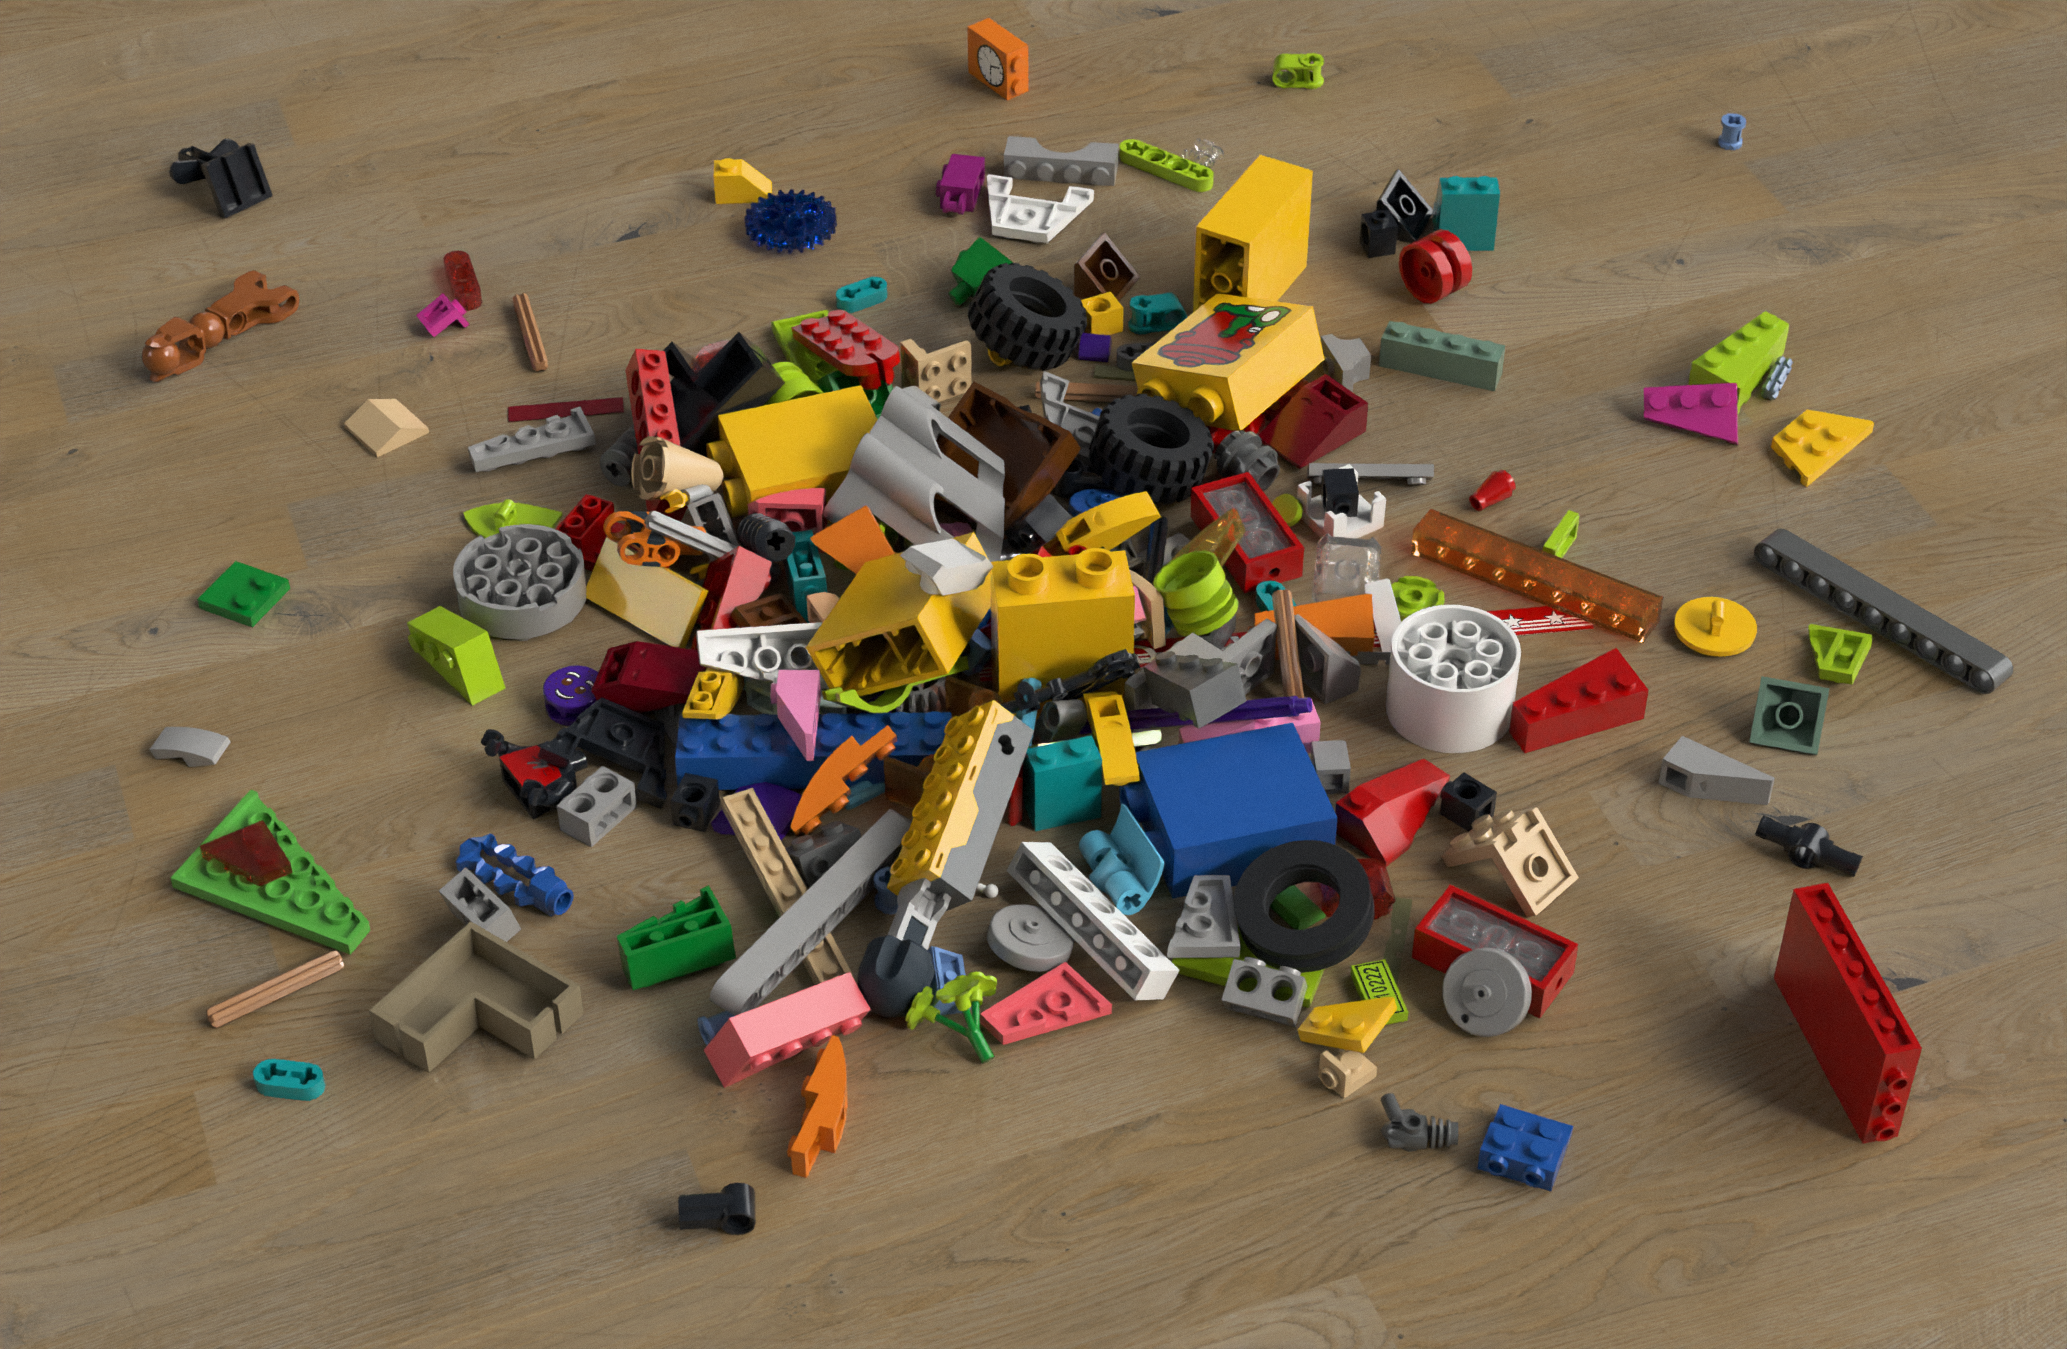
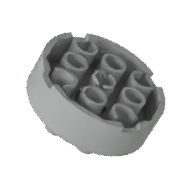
M531 524L499 528V533L485 539L480 535L468 543L459 553L454 563L453 577L459 611L464 619L488 631L489 637L527 641L533 637L551 633L572 622L586 601L587 583L582 552L572 544L569 536L553 528Z

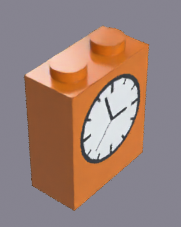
M990 18L967 26L968 73L1006 100L1028 92V45Z

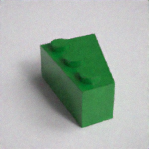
M709 885L700 889L701 896L685 904V902L680 900L673 904V911L657 919L653 915L616 936L622 970L632 990L649 987L665 980L685 976L688 973L736 959L731 924Z

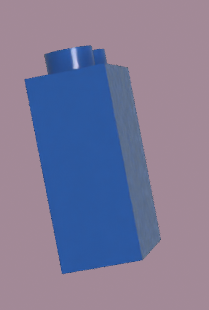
M1293 722L1135 752L1140 781L1129 782L1126 785L1119 786L1120 805H1126L1136 821L1142 823L1145 830L1144 833L1164 861L1162 874L1172 899L1187 896L1194 875H1230L1231 887L1237 886L1243 872L1257 857L1281 844L1299 840H1317L1335 845L1337 815Z

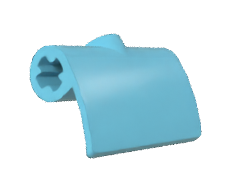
M1121 804L1117 822L1110 835L1103 831L1094 830L1086 833L1079 842V850L1093 870L1089 875L1092 883L1108 894L1122 914L1133 915L1139 912L1152 896L1160 880L1164 861L1127 806Z

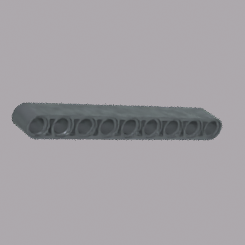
M1775 530L1754 548V555L1757 561L1765 568L1980 693L1989 694L2013 674V665L2004 654L1788 530Z

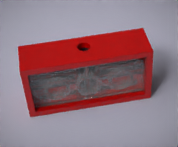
M1249 472L1191 487L1190 517L1244 593L1255 591L1257 585L1263 581L1271 580L1282 583L1302 577L1304 546Z
M1449 885L1416 926L1412 958L1446 974L1454 960L1468 951L1479 948L1503 950L1515 957L1526 970L1532 991L1531 1003L1527 1013L1540 1019L1574 974L1579 944L1453 885Z

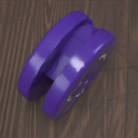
M574 665L563 667L550 674L543 685L547 715L558 724L572 725L581 713L597 701L591 690L599 672L590 667Z

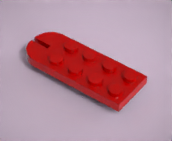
M834 310L829 312L826 317L819 319L808 318L801 321L800 325L791 327L793 338L843 374L857 376L862 388L877 390L881 386L880 380L887 383V386L892 384L895 377L893 367L897 366L900 362L898 346L848 312Z

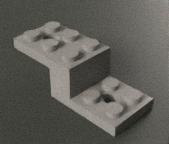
M1265 619L1256 627L1250 628L1239 640L1229 644L1224 651L1193 632L1183 640L1176 642L1168 651L1175 652V655H1198L1199 658L1203 659L1221 658L1224 662L1238 663L1246 695L1274 674L1277 624L1269 619ZM1144 668L1124 682V705L1126 711L1159 708L1152 704ZM1144 729L1131 730V733L1141 732Z

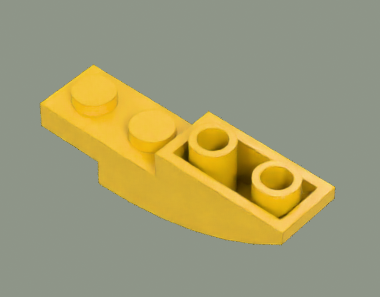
M1146 491L1127 495L1098 505L1068 520L1056 533L1057 536L1042 547L1052 557L1068 555L1069 548L1074 545H1082L1087 549L1101 548L1103 546L1106 550L1110 551L1161 516Z
M709 667L706 668L705 672H698L682 712L683 718L721 719L733 709L745 686L744 677Z
M1117 690L1083 694V702L1087 710V718L1094 742L1102 757L1104 784L1123 786L1129 782L1140 781L1134 743L1122 695H1118Z

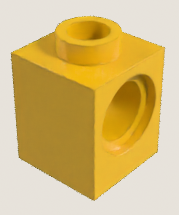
M1111 292L1081 300L1087 316L1085 333L1112 335L1123 331L1124 308Z

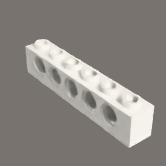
M1021 842L1007 872L1134 1000L1164 999L1180 970L1051 842Z

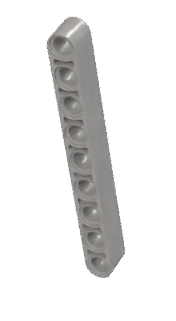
M893 809L888 810L716 981L710 993V1001L734 1016L755 1009L875 887L873 882L875 873L882 868L891 867L898 858L903 846L901 845V840L909 830L912 820Z

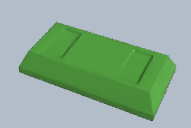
M1295 885L1289 886L1279 893L1270 905L1271 909L1296 930H1305L1326 917L1324 912Z

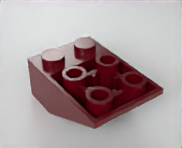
M1325 374L1303 386L1258 436L1265 446L1273 448L1278 455L1300 470L1309 463L1316 461L1366 432L1368 402Z
M635 641L608 648L591 691L597 701L602 697L638 713L651 710L658 711L667 706L679 703L686 704L698 672H705L707 667L700 665L698 650Z

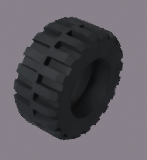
M1019 263L1000 264L987 271L969 304L968 318L972 330H975L976 337L980 341H984L990 351L994 350L999 354V357L1004 360H1011L1014 362L1013 364L1020 367L1024 365L1028 369L1037 370L1041 368L1044 371L1063 365L1068 361L1087 326L1086 311L1082 306L1079 297H1075L1074 291L1069 287H1065L1061 280L1058 278L1054 279L1043 270L1038 271L1033 266H1021Z
M1130 394L1113 400L1102 410L1089 447V457L1096 474L1102 476L1105 484L1115 487L1116 492L1122 495L1124 493L1131 495L1146 491L1154 504L1163 502L1165 505L1172 504L1175 501L1181 502L1191 496V487L1202 484L1212 456L1214 443L1208 427H1205L1204 421L1200 417H1195L1193 411L1187 407L1184 409L1179 406V403L1173 400L1170 402L1163 400V397L1156 395L1148 397L1147 394H1138L1133 397Z

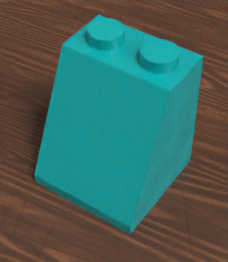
M1452 176L1440 178L1432 211L1434 232L1439 229L1450 231L1461 240L1467 251H1494L1500 201L1497 177Z
M1092 735L1027 749L1023 760V804L1035 832L1101 818L1102 757Z

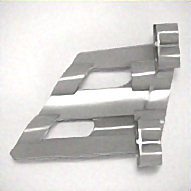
M895 386L888 396L881 415L870 433H866L858 444L851 461L850 470L845 480L826 505L823 516L834 524L867 505L872 514L915 545L954 538V536L940 527L936 519L933 501L937 493L977 522L976 537L989 561H1001L1005 498H1003L1004 460L939 412L940 403L917 386L903 389ZM940 434L979 461L977 478L941 453L936 442Z

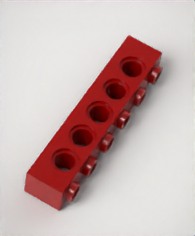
M635 349L625 372L638 454L641 453L644 447L639 444L648 436L660 437L680 446L665 351ZM666 499L646 500L647 512L657 511L680 522L688 509V506L685 505L676 511L666 513L665 510L670 508V504Z

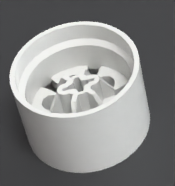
M1463 605L1432 606L1419 610L1405 618L1396 628L1392 638L1386 696L1387 716L1395 730L1404 738L1420 747L1443 753L1477 751L1492 745L1502 738L1510 727L1521 658L1520 643L1513 630L1493 614Z

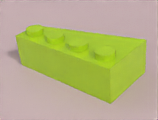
M1766 311L1695 359L1691 364L1688 385L1737 383L1739 413L1742 404L1747 403L1751 397V392L1755 387H1759L1763 381V376L1766 372H1770L1777 358L1784 353L1789 323Z

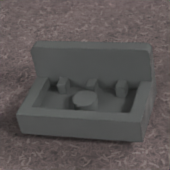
M841 821L831 822L821 828V832L813 836L805 835L798 837L791 842L792 846L785 848L794 866L800 868L806 886L811 887L862 837L859 828L844 824Z

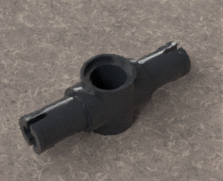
M1763 815L1755 833L1757 837L1783 846V851L1788 852L1790 861L1803 869H1812L1817 865L1824 867L1826 864L1855 877L1863 858L1862 855L1834 845V841L1829 839L1830 836L1824 827L1815 823H1805L1801 827L1796 825L1790 827Z

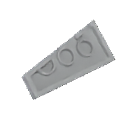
M581 407L571 409V415L560 419L558 415L547 418L546 424L543 426L532 428L530 425L519 428L515 436L509 437L503 434L469 446L468 453L476 472H488L500 466L509 464L519 465L527 462V460L540 457L550 458L557 455V453L570 450H584L588 446L596 445L595 434Z

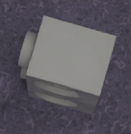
M604 766L600 767L557 805L560 830L590 847L594 846L637 807L634 782Z
M1245 957L1244 961L1234 959L1222 997L1225 1009L1296 1027L1308 987L1305 977L1300 976L1301 972L1286 966H1280L1279 970L1265 967V962L1252 957ZM1246 978H1254L1258 981L1256 988L1250 992L1239 990L1240 983ZM1279 988H1291L1293 990L1292 996L1286 1001L1274 999V994Z

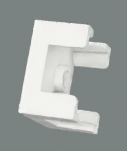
M1348 464V465L1343 466V467H1341V468H1339V469H1346V468H1353V467H1352L1350 464ZM1354 469L1358 485V472ZM1311 481L1298 485L1297 499L1300 500L1303 506L1301 519L1332 549L1384 527L1386 498L1379 491L1374 493L1372 505L1359 494L1357 517H1347L1344 513L1337 515L1332 511L1324 513L1321 495L1311 498Z

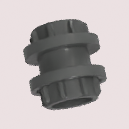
M1240 430L1230 433L1221 441L1215 451L1214 458L1217 460V472L1223 478L1249 472L1262 491H1265L1279 474L1278 454L1270 446L1261 447L1262 440L1255 432Z

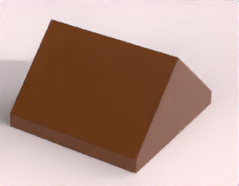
M1105 232L1097 238L1074 264V296L1079 297L1080 300L1111 292L1120 301L1140 278L1139 274Z

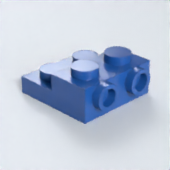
M1500 1104L1495 1119L1490 1123L1480 1148L1477 1169L1489 1172L1495 1176H1502L1522 1182L1531 1187L1552 1191L1572 1137L1573 1126Z

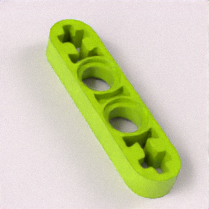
M1135 139L1124 140L1119 145V159L1127 165L1193 191L1206 192L1213 187L1214 173L1212 169Z

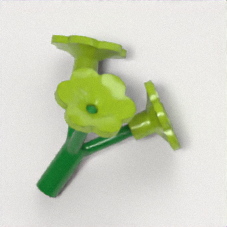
M975 971L970 972L968 975L955 977L954 980L947 982L942 989L936 991V999L941 1000L942 1003L955 1002L958 1011L963 1013L968 1029L940 1014V1010L931 1006L934 995L932 994V988L926 986L922 992L915 996L912 1007L906 1015L907 1028L913 1030L924 1019L932 1023L937 1021L968 1037L982 1064L990 1061L995 1056L980 1030L979 1006L983 1004V996H992L996 993L997 979L994 976H985L982 972Z

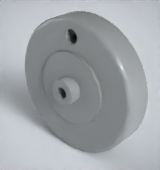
M1011 905L998 910L992 916L987 931L988 944L999 958L1014 967L1028 971H1050L1067 962L1074 945V939L1044 908L1033 905Z
M1496 948L1474 949L1459 956L1448 968L1442 986L1443 1002L1450 1018L1465 1032L1479 1037H1494L1511 1031L1522 1022L1531 1003V983L1526 970L1511 954Z

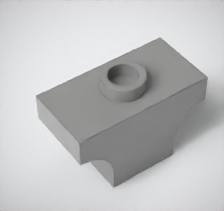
M1333 334L1321 336V345L1325 359L1321 363L1324 373L1353 392L1354 383L1369 379L1371 354L1360 338L1342 340L1336 338Z

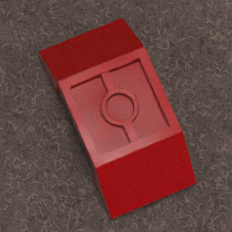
M585 494L557 526L556 530L571 538L572 544L582 552L585 569L593 571L607 537L603 530V524L606 518L615 511L614 502ZM615 522L611 526L610 532H620L625 524ZM628 545V547H630V548H632V549H634V550H636V551L638 552V550H637L636 548H634V547Z

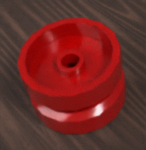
M1439 229L1403 247L1399 254L1398 265L1401 278L1409 292L1422 303H1435L1449 294L1466 287L1472 279L1473 268L1470 255L1461 240L1448 230Z

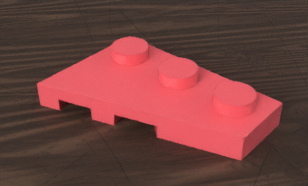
M1064 962L980 1013V1024L1002 1045L1110 1015L1112 1014V1004L1069 964Z

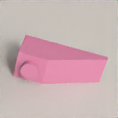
M779 670L777 683H771V704H777L778 719L807 761H814L821 702L820 670Z

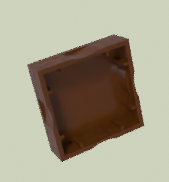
M973 381L948 417L1004 460V531L1028 506L1051 493L1081 450V447L1070 431L1035 413L1019 409L1007 398ZM940 434L936 442L941 453L977 478L979 461ZM935 494L934 508L959 522L968 523L976 531L977 522L939 494Z

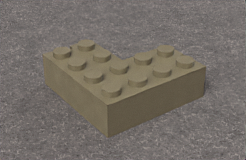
M470 921L369 1010L376 1041L398 1054L404 1052V1057L407 1060L430 1072L479 1027L531 1058L536 1059L557 1039L556 1031L563 1034L584 1014L580 984Z

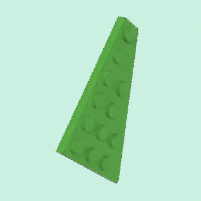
M250 790L171 877L172 886L175 889L350 955L371 931L366 917L354 908L353 902L348 897L342 895L336 888L334 880L320 865L315 863L314 857L308 851H304L298 844L295 835L282 821L276 818V813L270 807H266L259 799L257 791Z

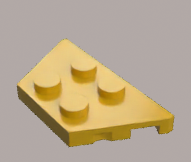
M1807 409L1773 437L1771 448L1778 456L1784 459V463L1790 470L1796 469L1801 475V484L1808 487L1871 434L1874 422Z

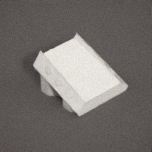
M953 538L910 546L900 555L905 561V567L909 572L921 575L920 587L923 591L934 595L942 594L945 596L975 590L984 583L985 577L994 567L986 556Z

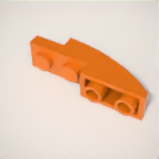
M888 725L861 746L853 736L849 737L824 761L803 792L795 810L790 827L796 836L802 832L805 835L810 834L822 824L820 821L822 816L829 811L835 814L850 802L847 797L852 794L845 781L848 779L852 782L856 781L868 771L866 767L868 763L876 757L881 761L896 749L893 744L898 741L897 736Z
M834 1035L831 1036L826 1048L819 1050L815 1061V1070L812 1076L807 1075L803 1082L801 1096L805 1098L806 1109L802 1117V1128L798 1136H792L788 1145L787 1156L791 1158L792 1174L807 1178L820 1150L836 1152L846 1122L848 1107L846 1063L840 1039Z

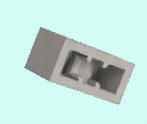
M466 867L439 890L451 913L465 926L471 921L506 942L521 930L510 908Z

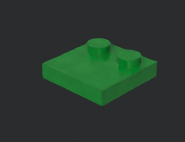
M235 561L197 601L201 610L253 628L290 590L289 580L284 577Z

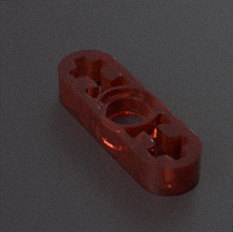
M464 251L447 253L443 258L444 268L454 299L456 298L466 311L479 308L482 305L481 289L469 255Z

